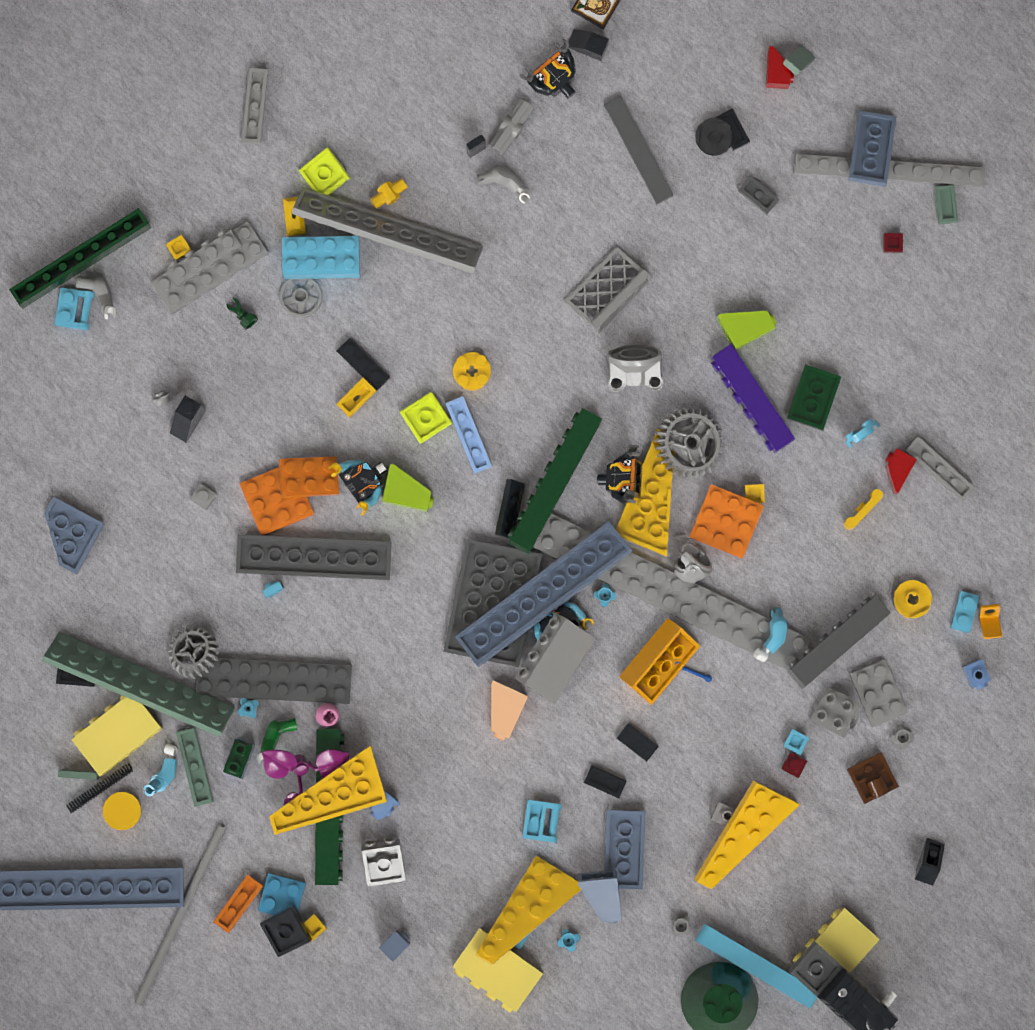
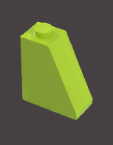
M768 311L722 313L716 318L728 341L736 351L774 331L776 328L775 324H777L773 314L769 315Z
M390 464L382 502L428 512L429 508H433L435 497H431L432 492L396 465Z

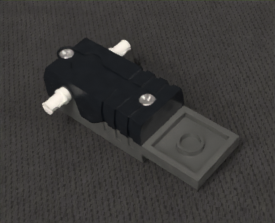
M815 941L788 970L852 1030H891L896 1027L894 1024L898 1021V1017L888 1008L897 995L891 991L880 1002Z

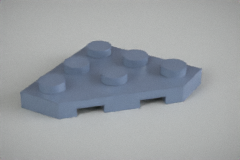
M53 497L44 515L48 523L60 566L78 574L105 524Z

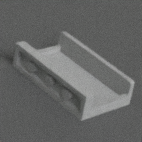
M555 613L519 669L515 679L538 693L544 699L555 704L595 638L565 617Z

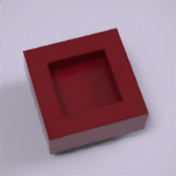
M884 233L883 253H903V233Z
M790 752L781 770L799 778L808 761Z

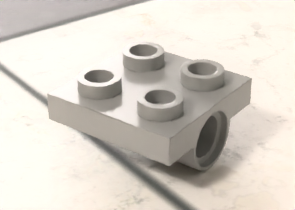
M827 687L810 721L845 738L849 729H853L858 722V712L862 703Z

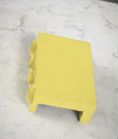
M121 696L119 698L120 702L116 705L113 703L104 709L105 713L101 717L95 716L89 721L90 725L87 728L83 729L82 727L73 734L75 737L71 740L99 776L105 775L163 729L143 704Z
M837 908L830 916L832 920L828 924L824 923L819 928L818 932L820 934L815 939L812 937L805 944V947H807L805 951L815 941L843 968L851 973L880 939L848 910ZM798 952L792 961L795 963L803 953Z
M479 928L452 966L455 968L454 973L461 978H464V976L471 980L470 984L476 989L483 988L487 991L485 994L493 1001L496 999L503 1003L501 1006L511 1013L512 1010L517 1012L543 973L512 950L508 951L493 965L477 957L475 954L488 935L487 932Z

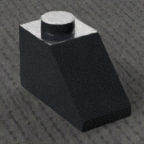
M574 29L568 42L569 49L602 61L609 44V39L591 31Z
M926 838L917 865L915 880L934 885L941 870L945 848L944 843Z

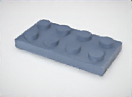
M859 110L848 181L886 187L897 116Z
M607 810L604 871L617 870L619 889L643 890L645 811Z

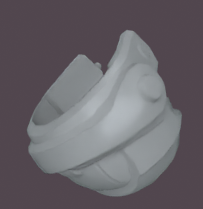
M687 542L682 547L683 553L681 558H678L675 562L674 573L681 581L693 584L710 575L712 563L701 549Z

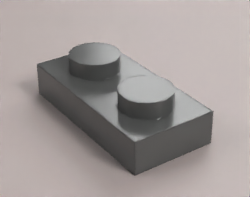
M751 175L738 189L740 194L766 215L780 200Z

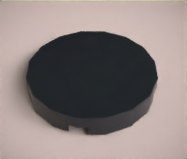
M719 118L705 120L697 128L695 135L696 143L700 150L711 156H719L727 152L732 146L734 139L733 130L730 125Z

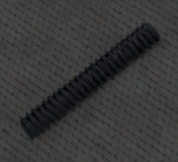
M127 762L125 767H120L121 772L117 769L118 773L115 771V774L112 773V775L107 776V779L104 778L102 780L103 784L99 781L100 785L98 783L97 786L94 785L95 789L93 787L92 790L89 788V791L84 792L85 796L81 794L82 797L79 796L80 800L76 797L77 801L74 799V802L71 801V803L66 804L70 814L77 811L79 807L82 808L90 800L92 801V798L95 799L102 791L105 792L110 786L118 783L120 779L125 778V775L128 776V774L133 772L130 763Z

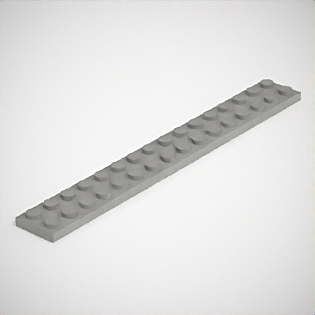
M551 514L533 548L558 560L592 533ZM632 552L597 578L751 654H754L758 648L764 650L765 646L763 644L770 636V619L696 583L691 584L681 581L675 573ZM787 628L785 642L773 654L769 652L766 661L788 671L791 668L789 666L791 662L797 657L799 660L803 658V652L808 648L811 639Z

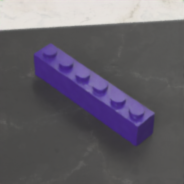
M732 344L713 355L711 358L712 362L710 363L716 373L720 372L723 377L721 380L725 387L731 388L733 391L732 397L737 404L741 403L744 408L742 411L748 420L752 419L755 424L753 426L754 430L759 436L762 434L766 440L764 442L766 448L775 454L795 440L794 436Z

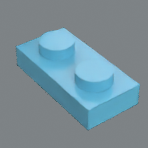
M960 591L950 629L970 633L979 596Z

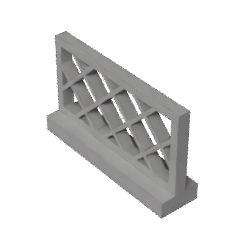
M616 247L565 300V303L599 334L651 280V277L646 270L639 267L623 251ZM619 254L623 258V265H612V259ZM623 268L624 278H613V269ZM626 268H635L638 271L634 277L626 278ZM602 269H610V278L599 279L600 271ZM624 281V288L621 291H613V282ZM599 282H610V291L600 292ZM589 283H597V292H586V286ZM600 295H611V301L608 304L600 305ZM577 296H584V306H575L571 301ZM586 296H597V305H586ZM597 308L598 315L591 320L587 316V309Z

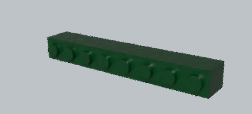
M138 208L9 290L18 305L23 309L151 229V226Z
M583 408L580 413L576 411L571 420L574 423L571 429H566L562 437L565 439L562 446L558 444L553 453L556 457L553 462L549 461L544 469L547 472L545 477L539 478L535 486L537 488L535 495L531 494L526 502L529 505L526 511H521L517 518V521H519L517 528L513 527L508 535L511 538L509 544L527 554H530L602 422V418Z
M316 729V758L324 750L335 749L341 751V745H344V733H341L340 729ZM316 771L317 783L318 781L323 779L321 777L320 771ZM344 815L316 823L315 885H339V881H343V869H340V862H343V850H340V842H343V830H340V823H343Z

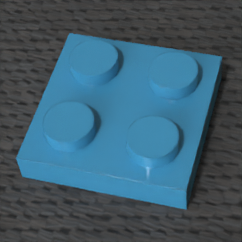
M268 873L258 911L276 915L294 906L298 913L306 883Z

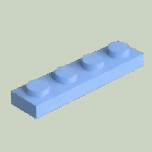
M462 396L445 403L473 473L477 474L491 468L492 465L464 397Z

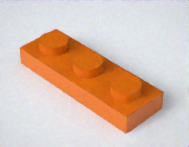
M247 874L213 923L229 934L260 892L263 885Z

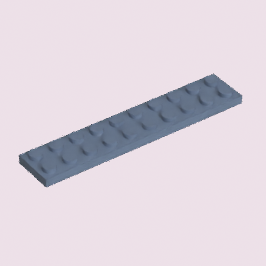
M608 521L456 635L455 638L476 666L480 667L633 551Z
M184 868L0 871V910L184 907Z

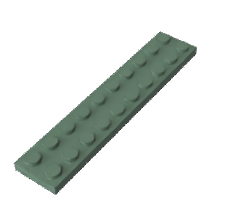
M58 632L43 656L42 661L218 737L223 733L235 709L232 705L208 695H200L190 687L61 632Z

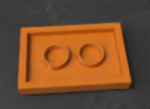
M337 457L279 459L281 498L339 495L338 475L332 477L331 475L335 473V470L333 468L328 469L333 463H337Z

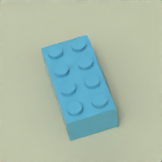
M359 236L282 237V272L284 280L360 278Z

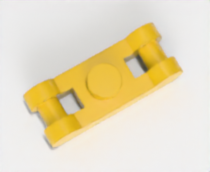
M880 489L873 490L869 496L870 500L866 504L862 502L855 509L858 513L844 521L845 529L852 530L882 499L883 492Z

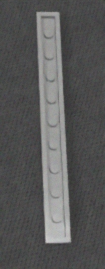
M796 154L794 174L849 178L852 158ZM890 161L887 181L939 185L954 184V186L983 188L985 167Z

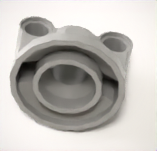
M626 345L610 350L608 353L610 373L607 378L610 390L620 392L625 385H647L649 389L654 391L661 389L663 386V375L661 372L662 353L660 349L647 345ZM655 376L659 378V381L654 383L650 381V378ZM614 378L621 379V382L618 384H614L611 381Z

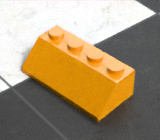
M667 618L621 673L619 678L652 705L700 648V645L679 625Z

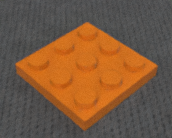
M279 467L239 483L261 536L315 515L308 497L281 498Z
M711 484L689 537L743 559L764 505Z

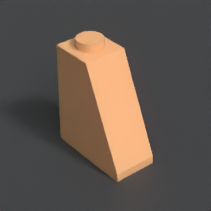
M492 681L491 731L494 732V737L504 741L505 738H510L528 696L496 681Z

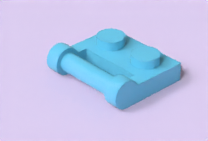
M60 288L55 326L88 331V319L91 300L94 299V292ZM79 297L84 298L81 321L77 323L76 316Z
M528 800L522 838L557 843V824L562 804ZM546 808L552 809L548 836L543 835Z

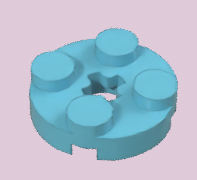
M869 419L861 425L863 429L859 432L854 430L846 436L847 441L845 442L847 446L851 448L853 447L851 444L853 441L855 443L862 441L874 432V426L879 428L881 425L878 421Z

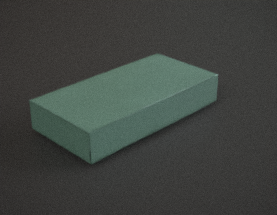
M800 46L783 64L795 75H798L814 61L815 57L803 46Z
M954 184L935 186L938 224L958 223Z
M58 770V777L99 780L97 772Z

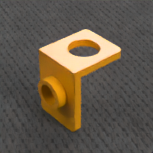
M1000 604L982 605L980 607L979 620L983 639L1002 638L1003 634L999 620ZM989 609L995 610L992 613H985V611Z

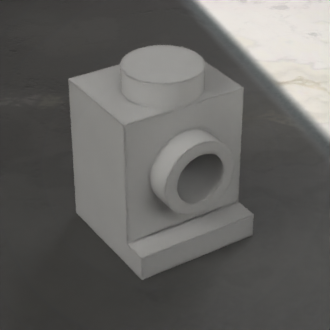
M718 802L710 820L726 826L729 820L724 819V814L730 813L732 816L736 809Z

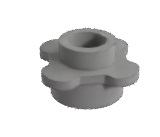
M160 391L154 394L155 398L152 399L156 406L163 405L171 401L169 397L170 392Z
M899 726L897 732L891 736V741L898 743L902 749L907 748L910 740L914 739V734L905 730L904 726Z
M683 916L682 918L673 917L671 919V924H673L672 934L674 936H679L680 934L689 935L691 933L688 916Z

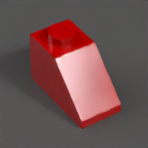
M773 46L768 48L766 88L789 89L790 83L794 82V73L783 64L785 59Z
M897 448L894 452L890 451L885 459L888 462L885 468L893 493L896 495L901 490L917 460Z

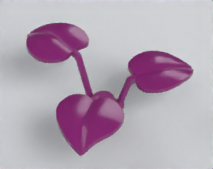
M278 749L262 751L264 769L269 777L274 779L284 778L287 776L288 771L293 772V770L297 774L299 794L295 792L289 793L285 797L284 805L303 793L301 776L308 772L309 767L315 771H320L321 777L324 778L349 760V752L328 749L318 754L316 767L311 761L307 762L305 756L301 754L294 756L291 752Z

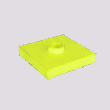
M329 147L298 170L312 190L325 195H330L351 178Z
M432 391L400 411L401 416L420 444L452 425L451 420Z

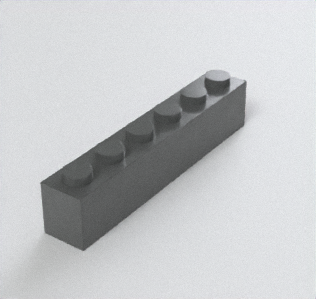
M868 596L860 603L862 607L858 611L854 608L846 615L848 619L844 623L839 621L832 627L834 631L829 636L825 633L817 640L819 644L815 648L811 645L803 652L805 656L801 660L797 657L789 664L791 668L787 672L801 689L811 683L891 613L877 596H874L872 599Z

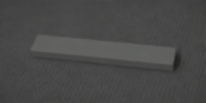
M619 96L604 104L656 205L673 197L670 187L622 97Z

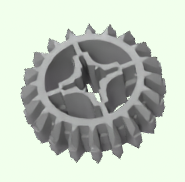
M193 626L191 631L185 628V633L178 632L179 637H173L174 643L169 644L171 650L167 651L170 656L168 660L171 663V667L184 677L190 675L192 678H195L196 674L202 677L203 671L209 673L208 668L214 667L212 662L218 661L215 655L220 654L217 649L219 644L214 635H211L208 630H204L201 627L197 629ZM201 640L205 643H194V641ZM192 661L193 664H183L182 662Z

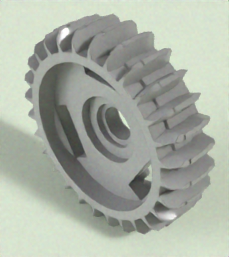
M683 408L681 412L676 410L674 414L670 413L668 415L669 419H663L664 424L658 426L662 431L655 433L660 436V439L654 441L660 444V446L655 448V450L661 451L657 457L663 456L664 459L661 461V464L667 462L668 465L665 469L673 468L672 474H676L679 471L678 477H683L685 474V478H690L691 475L693 478H697L698 474L704 476L705 472H711V467L715 468L717 466L714 461L718 462L721 460L717 455L724 453L719 449L725 446V444L720 443V440L725 437L719 436L722 429H716L719 423H712L714 417L712 416L707 419L708 412H704L701 415V409L694 411V408H689L687 411V408ZM691 419L692 425L676 430L675 424L677 422ZM689 437L694 438L696 441L694 448H690L687 445ZM710 438L711 449L709 456L707 457L704 456L707 439ZM671 450L685 461L683 465L672 456Z

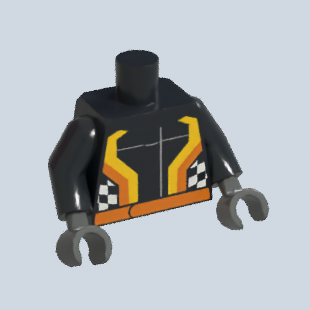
M563 39L564 46L562 47L556 42V47L561 50V53L557 51L535 71L525 68L528 72L527 77L520 74V78L527 80V83L536 93L555 97L562 92L567 99L576 93L570 85L574 81L576 68L574 58L570 49H568L569 43L567 40Z
M628 445L627 452L615 459L613 463L607 465L606 474L597 475L598 486L606 485V491L621 504L630 502L635 504L634 498H641L643 463L634 458L640 456V453L636 452L639 445Z

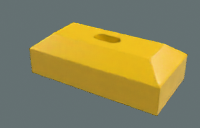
M298 197L283 198L287 237L306 235L305 218L296 215V218L293 219L292 210Z
M362 378L336 405L351 418L377 391ZM357 396H360L357 401H354Z

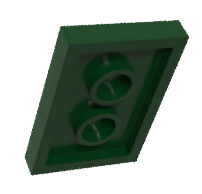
M805 364L787 419L823 431L841 376Z

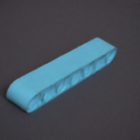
M704 924L695 939L696 942L806 1007L812 1008L817 997L796 977L708 925Z

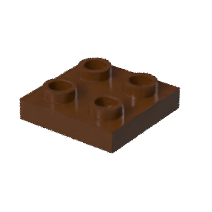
M882 752L846 769L864 804L899 787Z

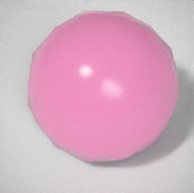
M325 703L319 706L315 716L319 725L331 727L339 721L340 713L335 705Z

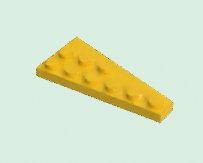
M655 434L642 465L641 498H634L635 504L631 502L626 504L616 531L623 539L667 557L673 468L666 470L667 462L661 464V461L664 459L663 456L657 457L661 451L655 450V448L660 446V444L654 441L660 439V436ZM671 450L670 452H671L672 456L674 457V451Z
M371 745L272 813L269 818L274 835L387 802Z
M753 780L694 880L710 889L714 888L800 804Z
M535 856L475 955L493 965L580 892L581 889L578 881L540 857Z

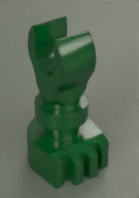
M233 298L237 305L235 308H231L226 304L228 310L237 315V318L241 320V326L245 330L251 328L258 321L257 316L254 313L248 314L246 310L241 308L240 302Z

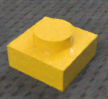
M182 234L165 244L175 260H180L186 253L191 251Z
M764 483L745 484V498L760 504L765 503Z
M315 914L304 922L312 941L327 929Z

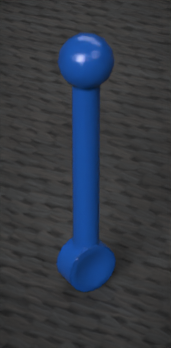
M685 666L682 668L684 671L705 679L706 682L712 680L711 675L701 674Z

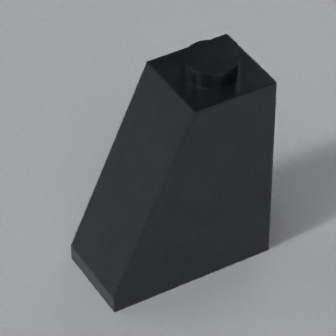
M185 395L175 410L170 434L187 443L206 412L204 407Z

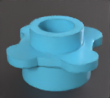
M603 584L602 588L593 594L594 598L600 601L602 607L608 606L611 600L616 599V593L609 589L610 586L608 584Z
M242 698L240 700L241 707L238 710L239 716L243 717L245 715L251 719L255 718L259 702Z
M564 929L562 937L558 940L557 944L559 947H565L569 952H573L576 949V942L580 940V936L570 933L568 929Z

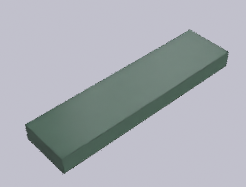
M196 728L177 731L176 734L194 807L214 802Z

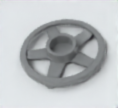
M305 278L308 282L303 288H298L293 283L295 279H288L282 285L279 299L282 308L289 315L304 318L318 310L322 302V291L314 279ZM288 284L293 295L283 300V291ZM313 284L318 290L319 299L308 294ZM306 302L317 304L313 310L304 314ZM297 303L298 314L291 312L285 305Z

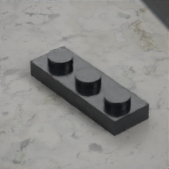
M351 338L336 351L376 391L390 379Z
M506 479L495 535L511 539L508 535L513 527L516 528L525 483Z

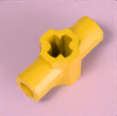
M402 178L394 183H391V181L385 182L377 189L378 194L370 198V201L376 209L383 204L387 206L392 205L401 198L400 193L408 187Z

